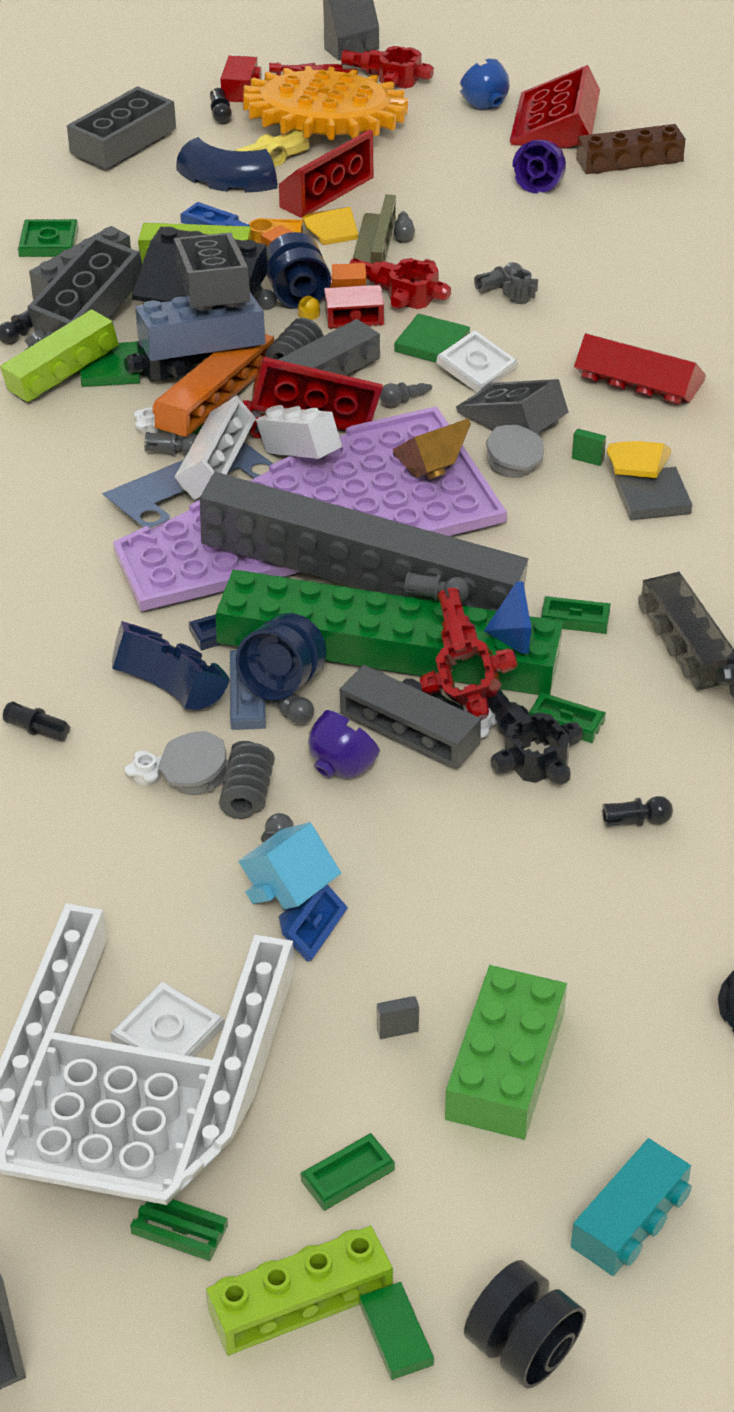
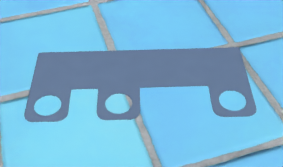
M243 442L228 472L241 468L251 477L256 478L260 474H256L251 470L253 465L266 464L270 466L273 463ZM184 460L102 494L141 526L151 528L168 521L170 515L155 503L185 491L174 478ZM152 510L158 512L161 517L158 521L146 522L140 518V515L144 511Z

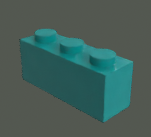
M648 1138L575 1220L572 1229L571 1248L612 1276L624 1264L630 1266L640 1254L643 1246L642 1242L650 1234L654 1237L660 1232L667 1220V1213L674 1205L679 1208L688 1198L692 1186L688 1183L691 1165Z

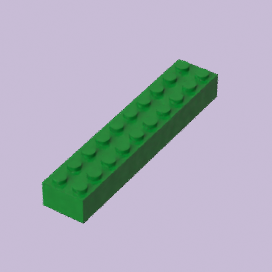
M233 569L216 610L217 643L239 646L247 635L273 617L284 613H294L309 619L320 630L326 644V661L356 666L364 664L370 668L423 676L431 671L439 672L436 657L440 650L444 648L441 636L444 616L441 604L437 601ZM462 606L464 615H467L470 623H473L475 626L478 640L486 643L493 652V655H496V651L510 649L515 652L518 666L506 673L498 672L501 682L500 689L540 695L542 692L550 695L560 653L563 621L529 616L531 622L529 653L522 654L484 631L497 611ZM477 654L467 660H456L457 664L452 666L453 671L451 672L454 682L479 685L481 684L480 680L486 678L483 659Z

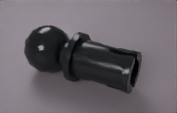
M215 88V95L213 91L210 92L212 116L218 123H226L231 119L232 115L230 103L226 99L224 90Z
M28 309L19 315H13L11 322L7 321L0 324V341L2 343H14L18 339L19 334L22 336L28 334L29 329L33 327Z
M664 796L652 797L646 804H642L640 798H635L634 801L604 803L602 805L605 827L623 824H637L640 827L643 826L644 819H648L653 824L661 825L670 820L673 814L672 803Z

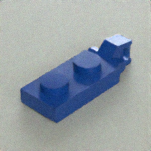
M200 202L195 203L180 214L181 223L250 227L249 224L241 222L238 215Z

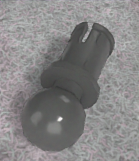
M510 262L504 268L497 266L490 272L476 275L474 278L475 288L479 289L478 292L481 293L492 288H503L506 275H511L512 271L523 268L516 262Z
M146 432V445L144 448L147 452L172 453V456H176L177 450H181L186 456L197 435L191 433L187 437L178 438V435L174 433L172 435Z
M408 572L405 579L404 593L433 597L434 601H438L437 594L440 591L445 590L446 595L449 596L447 588H458L461 602H463L469 596L470 587L465 579L460 577H453L444 582L442 581V574H438L436 577Z

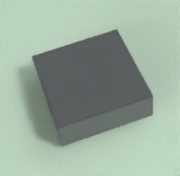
M416 996L377 1003V1031L380 1039L419 1032V1005Z

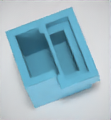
M311 822L281 829L238 861L253 885L245 891L252 904L270 901L276 897L283 909L300 906L341 874Z

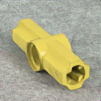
M297 130L276 137L265 134L256 143L238 148L235 151L267 149L274 167L282 165L287 157L309 149V140L303 137L302 131Z

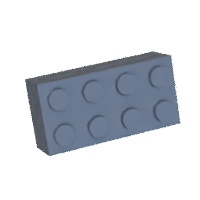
M251 293L250 302H244L239 307L215 305L210 310L202 311L191 308L187 297H176L172 301L162 303L159 301H147L143 305L135 306L138 340L150 361L266 344L264 311Z

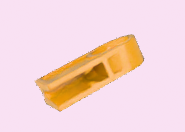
M254 219L249 222L251 240L261 243L260 234L279 225H283L293 232L303 233V220Z

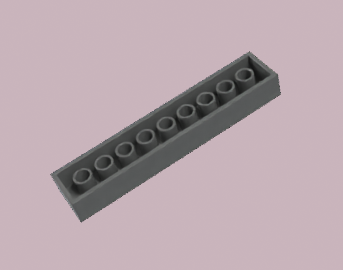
M215 471L200 496L202 544L301 571L305 574L315 575L367 591L434 601L433 597L404 593L405 579L408 572L436 577L438 574H442V581L444 582L453 577H460L465 579L470 587L469 596L465 601L461 602L462 606L494 611L499 609L516 581H523L525 588L529 558Z

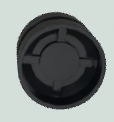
M517 1260L501 1270L482 1291L467 1317L464 1336L489 1358H496L501 1355L500 1365L502 1369L525 1388L529 1389L539 1385L549 1377L568 1355L582 1331L586 1319V1310L560 1289L548 1292V1279L524 1260Z

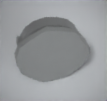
M519 425L497 426L486 441L487 461L493 470L502 475L521 478L533 472L536 465L543 461V439L528 428Z
M206 731L191 732L178 736L167 743L158 768L166 781L179 792L192 795L213 791L214 788L224 782L228 765L224 741Z

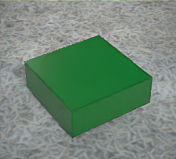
M577 428L573 434L572 459L601 466L605 456L606 436Z

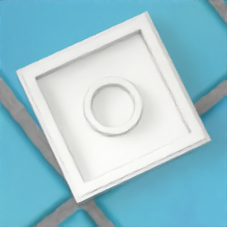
M475 330L440 353L436 360L438 365L477 393L488 385L503 379L514 371L518 365L516 359Z
M161 982L111 1032V1040L118 1044L196 1057L223 1029L224 1018L166 983Z

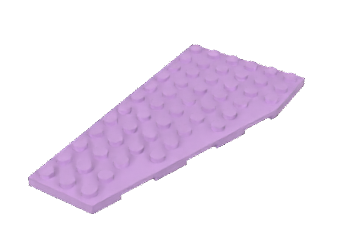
M437 406L352 425L346 428V434L340 436L341 448L319 459L289 456L270 465L268 472L250 480L251 482L446 536L507 522V511L463 445L455 463L445 468L446 474L431 480L428 479L427 475L415 478L394 455L393 449L413 437L449 425ZM200 500L190 504L188 511L152 529L145 526L113 542L115 555L140 611L223 592L233 569L282 577L301 572L202 544Z

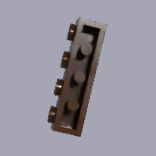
M676 124L578 136L576 159L585 174L683 162L686 138Z

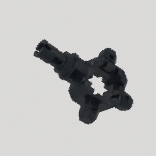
M138 341V353L128 355L124 359V367L128 372H143L151 380L161 381L186 374L187 368L201 363L214 352L150 361Z
M500 688L495 696L486 698L490 710L496 715L495 720L498 730L505 735V749L496 752L491 757V766L495 772L505 773L515 770L523 781L533 783L549 778L558 785L567 783L571 775L570 768L567 765L569 747L578 743L583 738L582 727L577 722L560 725L550 714L538 712L530 716L524 706L518 705L516 702H510ZM533 741L536 745L540 743L544 746L550 745V747L544 749L542 754L538 750L532 752L530 749L524 751L525 748L531 746Z

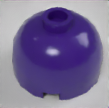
M533 140L523 144L515 153L512 167H514L516 174L514 176L516 182L530 193H544L555 188L563 179L566 171V159L563 151L555 143L548 140Z
M330 710L323 712L309 732V751L316 761L313 766L320 774L327 778H331L333 775L343 779L354 778L363 774L373 765L379 756L380 749L363 729L359 727L357 731L346 725L349 722L348 718Z

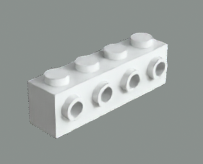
M238 396L210 412L174 477L179 482L181 488L187 491L194 500L201 496L214 471L227 475L256 419Z

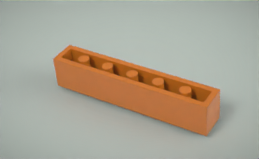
M265 334L266 344L216 351L155 400L153 404L155 428L184 437L189 436L206 421L211 411L229 401L233 395L239 393L256 378L259 363L263 357H266V350L274 342V336Z

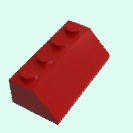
M367 130L297 169L279 183V207L302 218L374 178L373 131Z
M587 333L584 334L574 367L581 373L580 377L593 382H597L598 378L608 380V385L623 390L626 386L636 388V393L647 397H652L653 393L663 395V400L680 405L681 401L690 403L706 378V374L695 362Z
M263 357L259 363L254 381L250 409L265 412L268 408L277 405H283V408L299 406L302 410L318 408L319 411L332 412L337 429L346 430V428L352 425L373 420L383 384Z

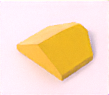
M351 207L308 213L302 217L306 228L315 234L323 245L358 239V231Z
M625 441L610 443L607 448V454L613 464L615 474L657 478L671 455V448L665 443Z

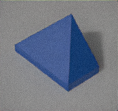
M516 581L484 631L522 654L529 653L531 622L524 582Z
M327 884L300 906L288 908L278 916L282 935L287 940L293 941V947L307 962L311 961L348 907Z

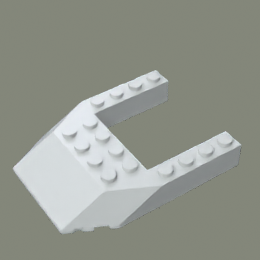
M66 903L0 1059V1174L167 1205L232 1141L256 1096L294 974L293 941L254 934L213 1060L70 1035L107 942L103 909Z

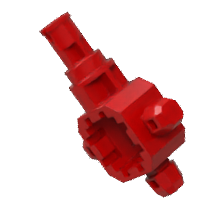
M392 46L388 47L384 52L370 50V52L365 51L364 53L344 49L341 56L342 65L359 67L362 71H366L367 74L379 76L381 83L393 82L394 87L411 88L419 79L429 80L434 75V67L430 64L422 63V53L412 47Z
M353 258L349 263H365L366 279H369L372 284L381 285V289L388 290L392 307L398 309L404 306L414 309L426 308L433 299L444 301L451 295V287L439 281V270L434 260L425 259L420 261L407 258L400 260L398 264L387 261L375 262L373 264Z
M447 588L449 596L446 595L445 590L437 594L444 616V621L442 622L443 630L441 632L444 648L440 650L436 657L439 672L431 671L424 674L420 678L421 688L424 693L429 695L441 693L443 689L452 701L461 706L466 705L469 713L484 719L489 714L488 700L486 698L495 696L501 687L498 672L506 673L515 669L518 666L515 652L510 649L496 651V655H493L487 644L478 640L474 624L470 623L467 615H464L459 589ZM475 654L482 657L486 678L480 680L481 684L468 685L463 690H460L458 687L455 688L451 671H453L452 666L457 664L456 660H467L473 658Z

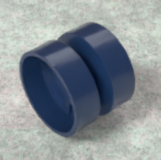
M290 232L277 237L268 245L267 276L277 299L282 304L291 308H298L299 301L305 296H312L318 301L325 296L324 289L330 288L331 274L316 241L312 237L300 232Z
M294 613L280 614L270 619L241 641L236 653V668L240 679L252 693L267 700H281L292 695L321 671L326 660V644L320 630L309 619Z

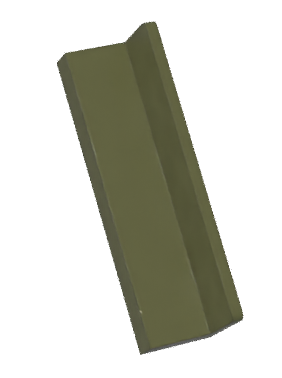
M385 194L381 214H364L353 258L373 264L386 261L396 220V195Z

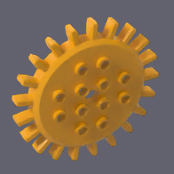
M306 66L305 71L293 72L289 68H283V75L280 76L265 72L264 80L252 78L251 86H244L243 110H249L250 119L262 118L263 127L275 124L280 125V133L283 134L291 130L303 132L304 138H309L311 134L327 135L328 140H334L335 135H349L353 139L359 133L369 129L373 131L374 136L379 135L380 127L392 131L395 130L396 122H405L408 98H404V90H394L393 82L377 84V75L365 78L358 76L357 70L345 73L335 71L334 67H329L328 70H312L311 66Z

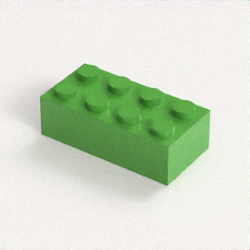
M489 965L446 1088L445 1120L523 1140L526 1139L564 1016L567 983Z

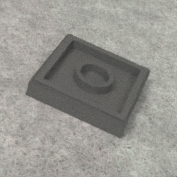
M676 466L662 468L657 478L615 475V483L630 520L692 513V502Z

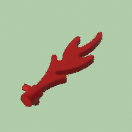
M279 62L269 63V72L276 73L278 76L281 75V71L283 72V68H289L293 72L305 71L306 66H311L312 70H328L329 67H334L335 71L345 73L357 70L358 74V69H343L342 64L315 65V63L281 65Z

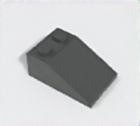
M323 0L324 49L339 61L344 49L360 53L379 49V23L373 0Z
M559 379L495 382L456 406L458 413L493 430L497 426L519 425L535 432L538 436L541 435L540 432L542 430L555 426L559 423L558 419L569 413Z

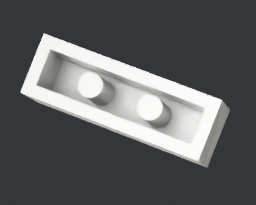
M277 405L268 408L265 411L266 415L256 419L266 453L319 459L342 447L332 412L319 411L318 408L302 410L299 406L283 408V405Z

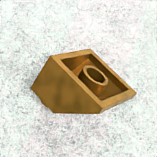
M468 418L413 437L393 449L394 455L415 478L427 475L428 479L431 480L446 474L445 468L455 463L470 428V420Z

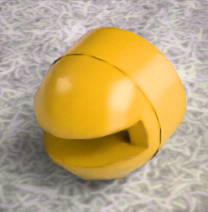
M312 296L303 297L298 304V316L310 320L317 319L320 316L319 301Z

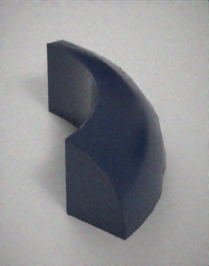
M197 137L188 141L181 148L177 156L176 170L193 183H197L198 180L208 183L209 189L229 192L230 187L245 188V193L278 188L276 170L267 149L256 151L224 150L213 147Z
M121 621L113 651L112 669L139 677L164 689L173 695L183 705L184 709L199 710L209 707L222 697L230 679L218 664L211 663L209 666L201 659L203 654L183 643H178L174 647L162 638L163 634Z

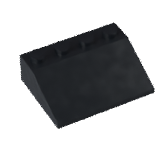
M160 227L150 241L132 292V300L142 302L159 301L162 303L172 301L176 297H187L177 273L174 238L208 234H203L199 231L178 230L174 227ZM234 239L248 266L249 289L252 296H254L268 274L266 244L256 243L253 240Z

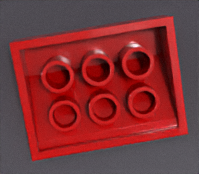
M589 65L521 92L510 137L511 145H523L533 140H548L555 143L558 147L569 148L577 145L578 136L592 134L600 88Z

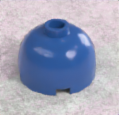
M485 59L487 63L481 66L476 63L464 74L460 81L462 90H460L461 95L474 108L480 110L498 107L509 92L510 81L508 73L497 59Z

